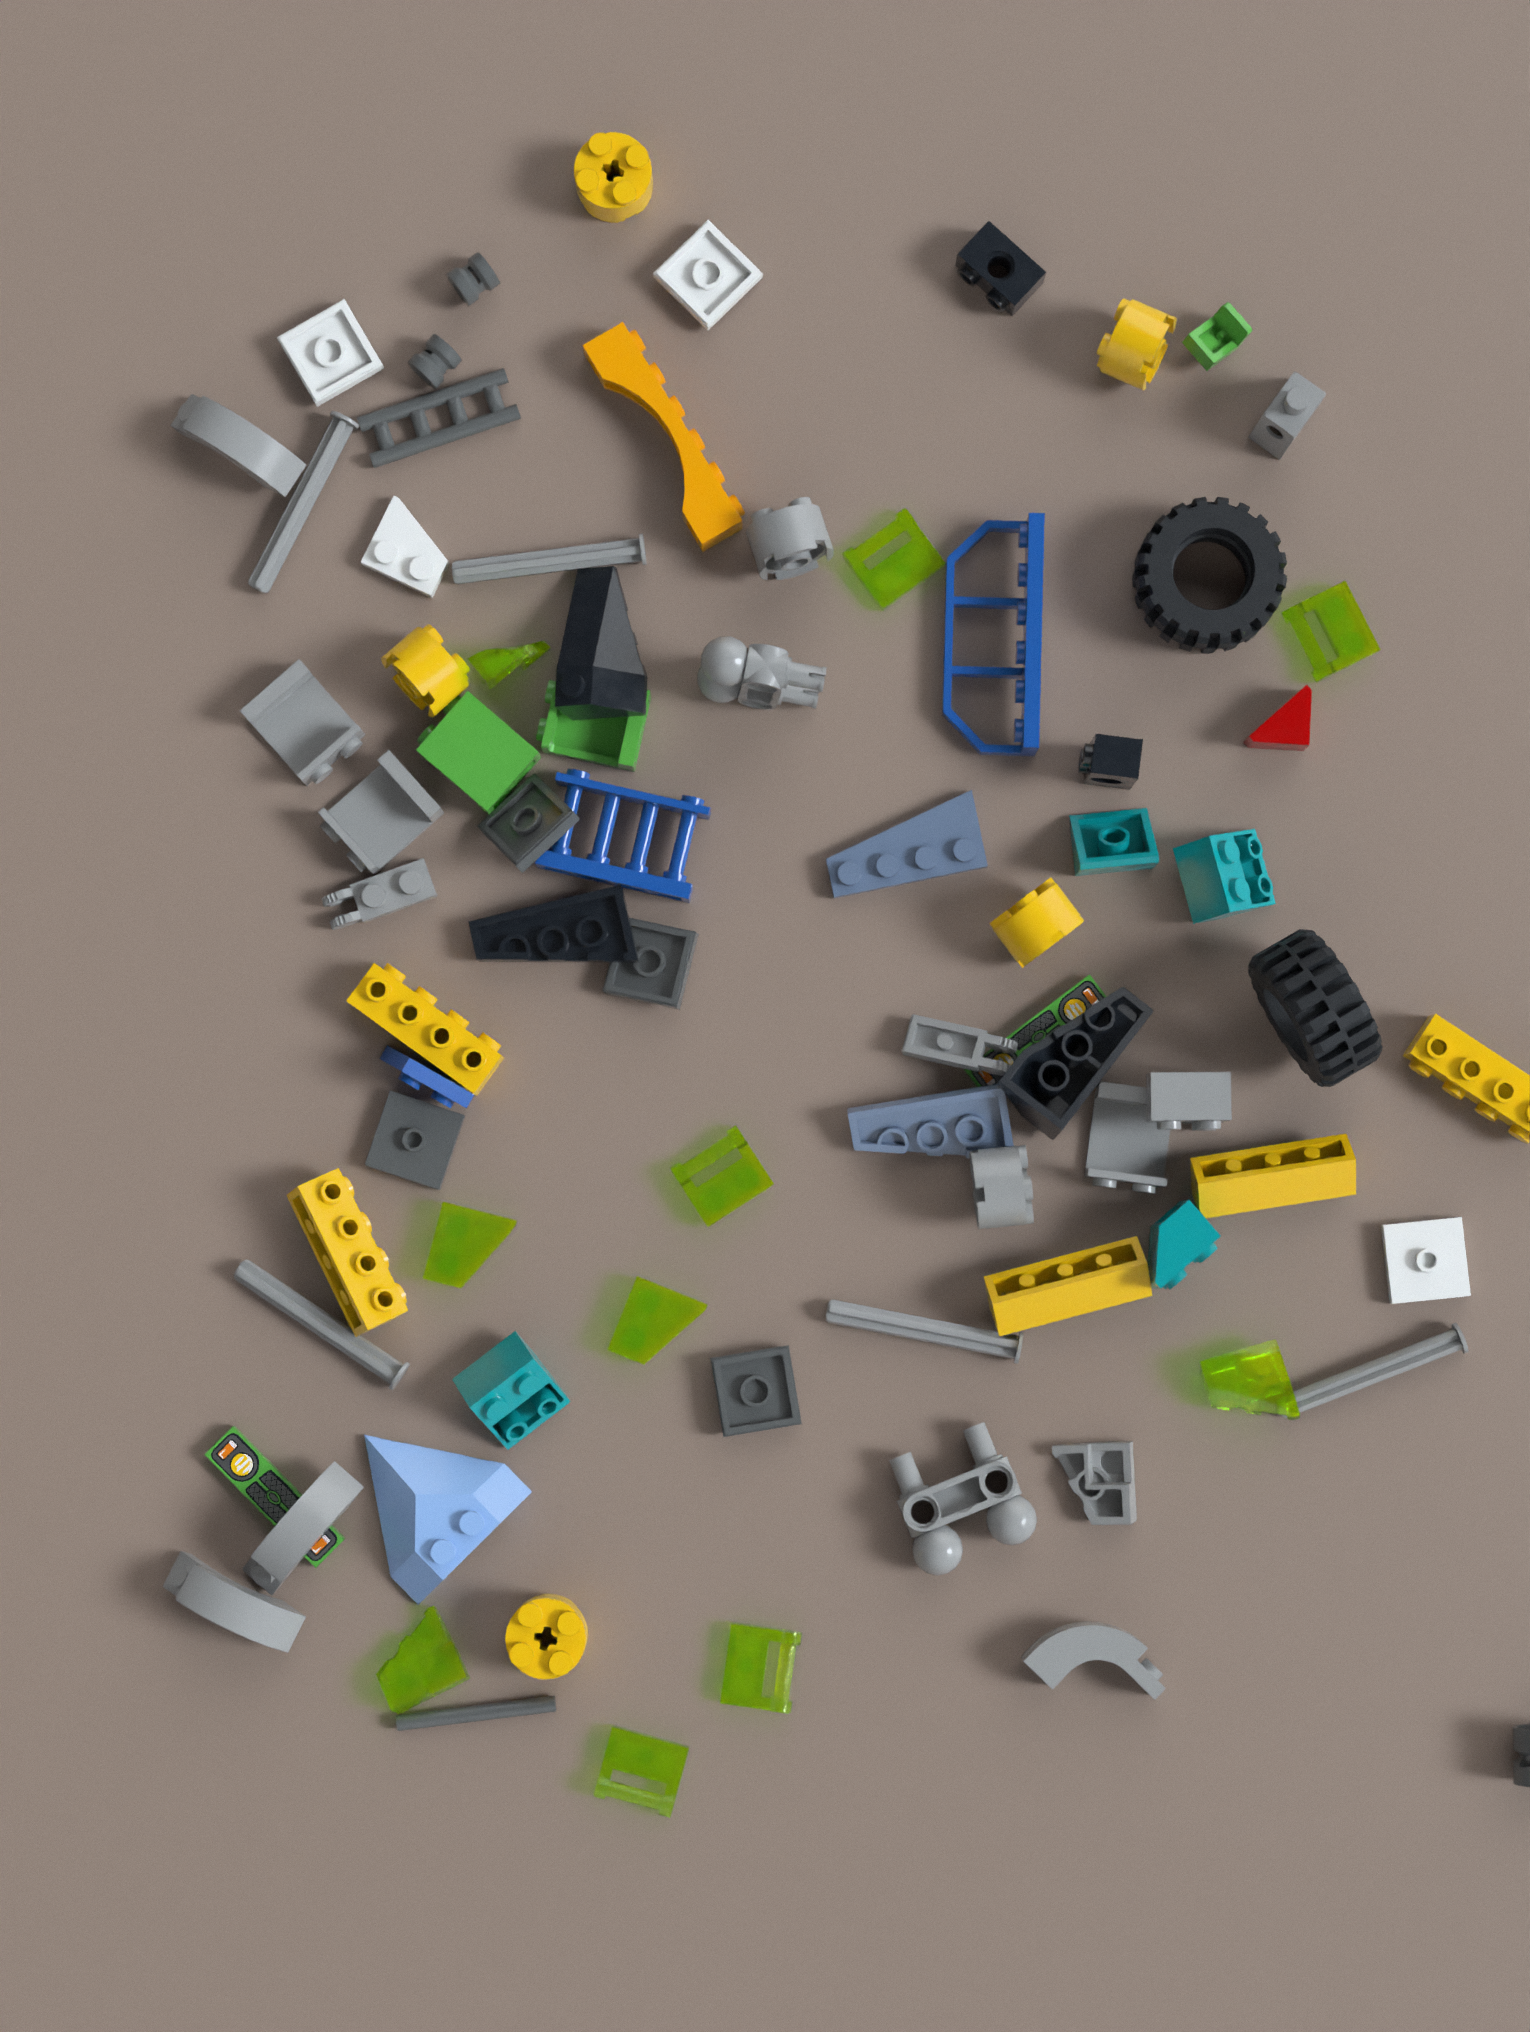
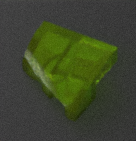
M544 640L522 645L487 649L467 659L476 676L483 684L486 683L492 689L518 666L523 671L526 670L551 648Z
M1276 1339L1200 1361L1199 1372L1212 1408L1223 1410L1240 1408L1249 1414L1261 1415L1262 1412L1287 1416L1288 1420L1300 1418L1292 1385Z
M435 1606L426 1609L423 1613L426 1616L410 1636L406 1635L399 1644L398 1652L395 1656L386 1660L376 1673L390 1710L398 1714L471 1679L459 1651Z

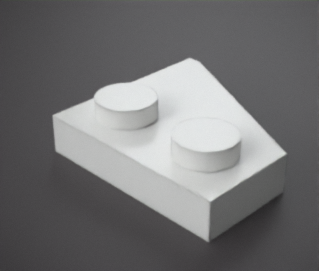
M393 496L361 560L363 566L430 598H433L449 565L445 556L403 502L396 496Z

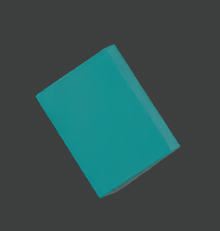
M1147 808L1069 816L1075 876L1153 869L1159 863V853Z

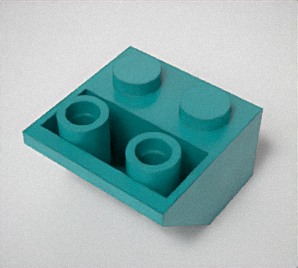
M1255 829L1211 835L1173 848L1193 924L1214 921L1276 904L1273 895V884L1268 877L1262 855V845Z
M1190 1200L1179 1201L1150 1226L1148 1270L1151 1289H1161L1162 1287L1164 1289H1172L1188 1275L1184 1270L1187 1265L1192 1261L1194 1263L1203 1262L1218 1248L1214 1242L1221 1235Z
M516 1331L452 1379L469 1408L507 1450L571 1402L536 1354Z

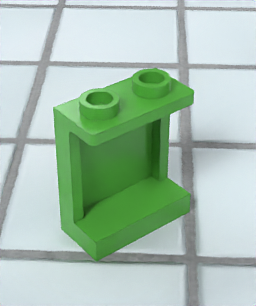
M549 680L545 694V703L550 704L547 719L540 718L536 741L542 742L541 748L543 753L635 772L651 701L650 690H647L646 715L572 720L555 707L556 681Z
M467 691L462 698L458 695L444 708L443 713L446 716L436 727L431 724L422 732L417 740L420 746L416 751L489 815L508 797L541 759V756L533 746Z

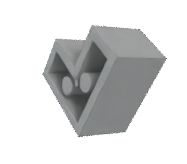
M1150 1072L1146 1074L1147 1122H1157V1130L1181 1129V1122L1182 1124H1192V1131H1216V1129H1221V1123L1232 1120L1231 1072Z

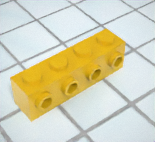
M374 963L346 1001L477 1096L504 1060V1057L497 1052L501 1045L484 1032L478 1038L466 1030L470 1022L452 1009L449 1010L447 1015L434 1006L438 999L422 987L418 986L415 992L402 983L406 976L389 963L383 969Z
M1433 1014L1428 1016L1403 1054L1404 1057L1411 1061L1408 1066L1425 1078L1433 1075L1444 1082L1441 1088L1445 1092L1459 1100H1462L1465 1096L1477 1104L1476 1112L1493 1122L1497 1118L1510 1126L1508 1132L1512 1136L1528 1144L1530 1142V1075L1439 1015Z
M1346 1133L1190 1158L1192 1196L1196 1208L1205 1218L1356 1195V1158Z
M339 1168L297 1186L286 1195L355 1337L383 1325L408 1311L405 1292L398 1283L394 1282L388 1270L389 1261L387 1255L382 1248L377 1247L371 1235V1223L366 1214L360 1212L353 1198V1186L347 1177L342 1176Z
M1137 1236L984 1276L989 1307L999 1336L1153 1296L1148 1263Z

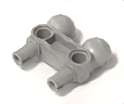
M723 636L711 640L704 647L701 654V666L697 673V683L701 692L708 699L717 703L729 702L738 698V702L742 705L763 710L776 709L777 705H781V702L809 706L816 709L818 693L823 691L827 667L791 662L792 658L788 657V651L780 647L767 644H751L747 648L740 640L731 636Z
M984 1422L963 1430L976 1465H973L974 1470L932 1487H929L928 1484L924 1485L911 1452L890 1460L902 1495H899L900 1500L897 1501V1504L911 1538L915 1537L912 1547L913 1557L919 1568L928 1574L937 1576L948 1574L958 1566L963 1554L962 1541L956 1531L946 1526V1524L988 1508L986 1517L988 1530L993 1538L1002 1544L1011 1546L1022 1544L1035 1531L1037 1523L1035 1509L1027 1499L1020 1496L1022 1491L1008 1457L997 1454ZM992 1471H999L1007 1478V1488L1000 1494L991 1493L986 1488L985 1478ZM918 1501H927L934 1509L933 1519L926 1524L917 1523L911 1516V1508Z

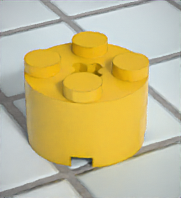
M599 132L591 136L589 141L578 152L574 163L576 190L580 201L589 214L605 222L618 223L625 221L626 218L636 213L639 214L645 209L653 192L652 167L648 151L636 139L623 133ZM613 174L620 175V177L616 176L613 182L607 180V176L611 177Z
M1123 298L1114 315V320L1117 322L1113 334L1105 333L1098 347L1097 355L1100 357L1097 367L1100 368L1102 373L1144 391L1146 389V382L1150 383L1162 362L1169 345L1166 344L1167 340L1164 339L1167 331L1173 334L1177 318L1135 299L1129 301Z
M427 624L424 628L416 627L383 655L381 661L385 669L392 664L397 672L392 679L403 693L420 710L428 706V716L434 717L469 687L467 673L470 671V668L457 653L450 655L441 645L444 642L441 635L433 626Z
M1050 877L1011 908L995 918L989 925L1016 962L1023 968L1082 924L1084 920L1058 884Z
M557 1594L535 1596L524 1602L516 1610L508 1623L505 1642L509 1658L520 1671L530 1677L554 1679L563 1676L571 1671L581 1659L588 1641V1626L581 1611L568 1598ZM545 1627L552 1628L551 1635L557 1637V1640H552L549 1646L543 1645L542 1638L537 1636V1633H542Z

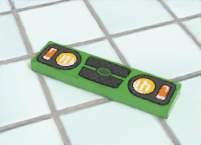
M1089 974L1006 1037L1018 1043L1016 1053H1003L990 1049L983 1057L1000 1060L1012 1065L1023 1050L1036 1044L1054 1030L1067 1024L1107 996ZM964 1069L977 1087L998 1084L1003 1077L989 1074L982 1070L976 1072Z
M233 1426L204 1454L274 1526L302 1496L297 1488L236 1426ZM332 1525L304 1557L316 1568L346 1538Z

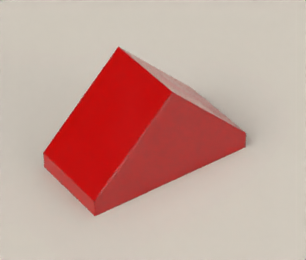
M1308 685L1304 686L1251 733L1243 743L1248 748L1304 751L1310 744L1311 688Z

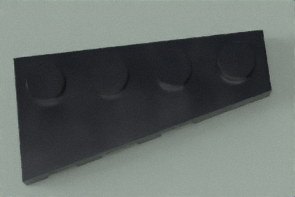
M621 885L468 921L476 960L479 962L640 963Z

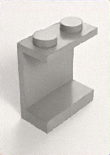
M300 659L240 710L306 786L312 781L315 784L323 781L333 771L331 765L341 756L346 759L353 755L362 746L363 743L360 739L365 736L362 729L325 690Z
M390 750L377 760L380 766L329 811L323 807L318 812L325 820L320 825L324 832L334 843L342 839L351 850L346 856L360 872L368 868L374 875L444 814L441 807Z
M1102 1081L1097 1084L1084 1177L1093 1178V1186L1116 1188L1117 1181L1133 1183L1132 1191L1151 1194L1156 1193V1187L1167 1186V1179L1164 1178L1170 1130H1157V1122H1147L1145 1087Z

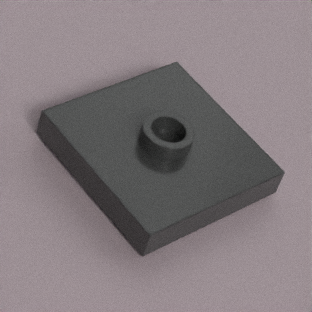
M534 773L477 827L523 873L571 829L580 818Z
M630 918L640 963H609L602 992L680 1010L699 934L695 931Z
M390 1090L365 1165L441 1190L465 1115Z
M789 1345L710 1358L723 1437L802 1424Z

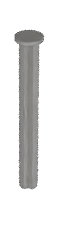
M331 411L330 416L333 418L248 580V584L259 592L268 593L353 429L358 430L359 428L358 423L341 413Z
M642 533L639 534V538L458 560L452 563L451 568L454 582L456 584H465L642 561L643 565H647Z
M245 1259L237 1267L234 1274L235 1280L390 1384L389 1389L393 1390L408 1370L410 1363L402 1364L361 1335L355 1337L352 1329L250 1260Z
M830 1300L826 1312V1321L828 1323L1014 1359L1015 1364H1018L1023 1332H1019L1018 1336L1011 1334L999 1336L996 1331L838 1300Z
M1453 1323L1451 1325L1452 1329L1280 1396L1275 1400L1276 1407L1281 1417L1288 1418L1459 1350L1465 1354L1468 1352V1346L1458 1324Z

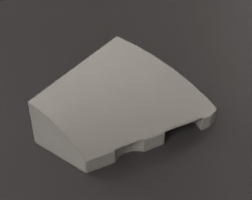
M1133 1441L1086 1442L1052 1446L1054 1457H1058L1070 1479L1068 1483L1073 1492L1079 1495L1084 1504L1083 1510L1092 1525H1131L1137 1520Z

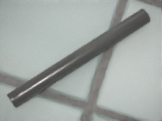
M555 1696L401 1714L396 1715V1725L398 1731L557 1712Z

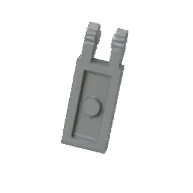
M422 858L350 884V888L326 895L321 900L324 907H333L344 901L355 899L358 911L338 915L330 921L332 930H337L360 921L366 923L437 897V893L426 862Z
M913 1014L909 1022L902 1053L909 1057L976 1072L982 1070L989 1074L1003 1076L1011 1065L1000 1060L984 1058L985 1048L989 1047L1003 1053L1014 1054L1017 1051L1018 1043L1011 1039L988 1034L987 1030Z

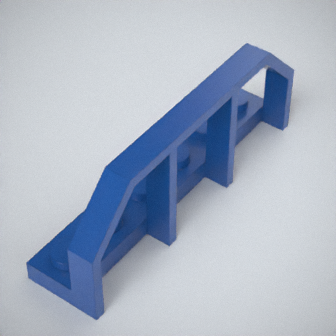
M1029 513L1026 521L987 520L946 559L942 716L980 755L1035 756L1039 749L1045 513ZM989 532L1018 533V548H1025V563H1018L1017 586L1024 587V598L954 596L955 564ZM954 608L1017 610L1016 624L1023 626V641H1016L1015 661L1016 664H1022V668L952 666ZM952 677L1022 679L1015 681V703H1022L1021 719L1014 720V742H1021V745L985 744L951 709Z

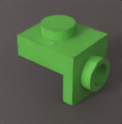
M1227 302L1220 307L1213 317L1189 333L1182 343L1204 369L1208 371L1233 353L1250 335L1252 328L1237 310Z

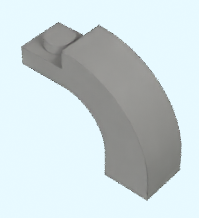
M191 394L188 400L180 407L178 415L170 425L180 434L222 455L245 471L263 487L284 497L287 496L306 467L302 460L265 432L206 396L200 398Z
M334 1461L265 1537L242 1570L272 1596L315 1543L347 1510L364 1486Z
M180 1551L163 1585L165 1589L177 1596L176 1601L202 1617L252 1641L287 1653L306 1618L305 1615L283 1600L261 1594L240 1585L220 1574L194 1555Z
M1084 1621L1060 1626L1039 1638L1021 1656L1022 1660L1052 1690L1073 1668L1092 1660H1103L1118 1665L1154 1700L1166 1689L1158 1681L1163 1674L1147 1658L1141 1663L1138 1661L1148 1648L1129 1632L1107 1623Z

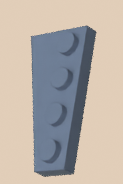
M972 790L827 858L826 864L833 898L987 868L988 864Z
M999 1084L847 1108L853 1147L857 1151L905 1154L908 1151L922 1152L928 1156L943 1157V1154L964 1155L966 1158H970V1151L1014 1146L1006 1095Z

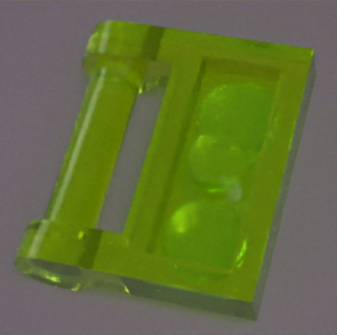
M906 508L895 514V520L855 549L849 547L841 553L847 565L882 611L942 569L946 564ZM905 531L911 541L871 570H868L863 561Z
M1346 580L1281 613L1286 624L1290 623L1314 669L1311 674L1316 683L1381 650ZM1314 611L1337 656L1336 659L1327 662L1304 615Z
M736 1125L726 1131L727 1136L682 1165L679 1161L670 1167L707 1227L774 1185ZM737 1148L743 1158L698 1187L694 1185L690 1179L692 1176Z
M731 1622L720 1703L778 1713H791L793 1701L789 1699L796 1646L801 1645L802 1633L786 1629ZM769 1641L781 1643L773 1697L762 1695Z
M613 1725L593 1797L604 1800L606 1796L658 1810L659 1815L670 1818L689 1746ZM615 1769L665 1783L667 1785L664 1795L611 1781L612 1771Z

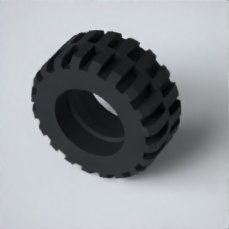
M1206 497L1194 498L1189 505H1185L1182 502L1172 507L1169 514L1166 516L1162 515L1154 523L1137 553L1134 562L1135 571L1132 575V587H1135L1137 591L1135 596L1138 609L1143 608L1146 614L1144 620L1150 628L1156 626L1161 631L1159 637L1167 643L1171 639L1180 643L1179 649L1190 652L1192 648L1201 649V654H1211L1216 649L1221 648L1224 652L1234 649L1239 643L1249 641L1266 625L1282 600L1281 594L1286 588L1287 575L1284 574L1287 560L1285 552H1280L1278 548L1281 540L1276 531L1270 534L1266 529L1268 521L1261 514L1257 518L1253 517L1248 513L1250 506L1240 502L1235 507L1228 504L1229 498L1217 497L1214 502H1207ZM1198 542L1216 543L1230 550L1238 558L1243 567L1246 580L1243 592L1237 601L1224 609L1209 610L1193 605L1182 596L1173 579V567L1177 556L1187 546Z
M1299 929L1252 957L1248 965V974L1251 978L1252 987L1256 991L1257 999L1263 1007L1270 1024L1273 1025L1279 1039L1284 1043L1291 1057L1299 1064L1300 1069L1309 1076L1312 1082L1317 1083L1320 1087H1332L1377 1061L1383 1046L1381 1045V1035L1377 1031L1378 1027L1371 1016L1370 1009L1343 963L1338 960L1331 947H1328L1325 941L1320 936H1317L1314 931Z

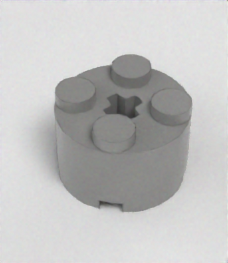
M810 497L797 498L791 501L788 507L773 511L771 508L761 509L750 516L752 524L746 529V535L760 578L768 580L767 573H775L776 580L803 575L818 568L817 560L824 555L827 562L834 556L835 552L820 507L812 504Z
M1026 1145L970 1151V1172L973 1181V1200L978 1229L1033 1224L1034 1216L1031 1201L1033 1200L1031 1176H1027L1026 1170L1028 1168Z

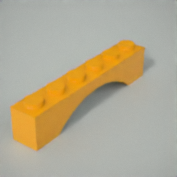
M621 322L583 345L584 356L605 389L621 394L640 405L658 421L670 437L680 458L684 474L683 520L700 549L704 552L743 529L741 517L745 515L744 509L734 494L729 497L721 486L725 482L722 472L714 461L709 464L701 452L705 449V445L695 428L688 431L681 418L686 416L676 396L673 395L668 398L661 386L666 383L663 374L655 362L649 365L641 353L646 350V347L635 329L629 332L625 324Z

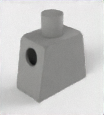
M1294 371L1266 409L1248 438L1280 460L1322 403L1326 393ZM1268 426L1278 429L1282 436L1274 434Z

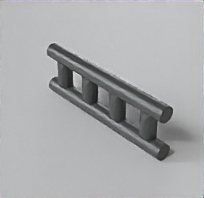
M504 368L357 417L362 432L370 429L374 430L380 448L378 451L369 453L373 467L377 468L521 419L517 404L506 408L504 406L498 388L500 385L509 383ZM484 392L490 413L468 420L461 399ZM447 404L454 425L431 432L425 411ZM410 416L417 438L395 445L388 423Z

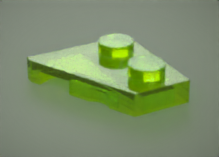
M443 1202L423 1279L463 1288L514 1230L517 1220Z
M637 1276L607 1350L644 1365L706 1310L708 1304Z

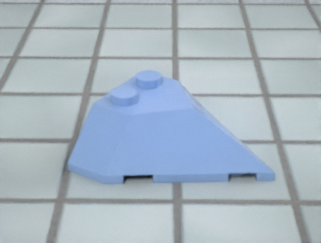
M364 1435L390 1577L419 1605L532 1491L505 1463Z

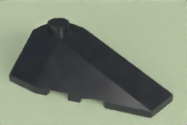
M614 566L577 570L556 669L555 707L572 720L646 715L648 677L645 667L640 661L636 646L638 642L635 633L631 629L627 615V603L617 568Z
M1121 987L1067 1024L1054 1030L1050 1035L1023 1050L998 1084L1020 1115L1051 1140H1054L1154 1010L1125 987Z

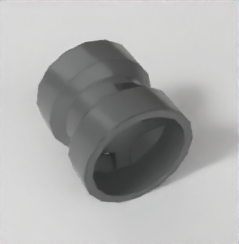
M479 252L468 258L467 265L462 268L456 267L446 274L451 285L467 306L476 302L481 292L484 290L491 291L500 284L497 275Z
M433 334L425 342L426 350L422 351L421 354H414L407 363L424 382L437 389L444 381L446 370L455 369L462 362V359L448 343L438 335Z

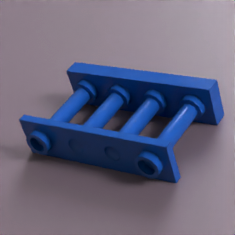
M568 768L566 774L556 773L555 781L557 785L567 787L564 802L576 815L582 791L605 796L592 854L588 853L586 859L571 856L572 850L569 849L573 826L535 861L537 868L612 886L621 885L625 889L690 903L693 884L687 883V876L683 874L697 817L706 820L710 819L711 809L704 806L705 800L682 795L680 801L589 780V773ZM620 800L643 805L630 862H626L625 868L609 865L610 858H607ZM658 809L681 814L669 869L664 871L663 877L648 874L649 868L645 866Z

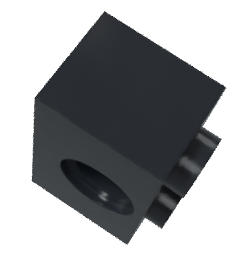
M990 221L957 254L955 266L958 268L957 273L963 281L972 287L975 284L987 294L985 296L986 300L993 308L999 312L1005 310L1011 316L1044 283L1046 276L1044 269ZM992 265H1001L1006 268L1008 275L1004 278H994L989 274L988 268Z
M1095 734L1089 744L1085 743L1084 749H1081L1078 773H1085L1083 784L1130 790L1139 778L1143 739Z

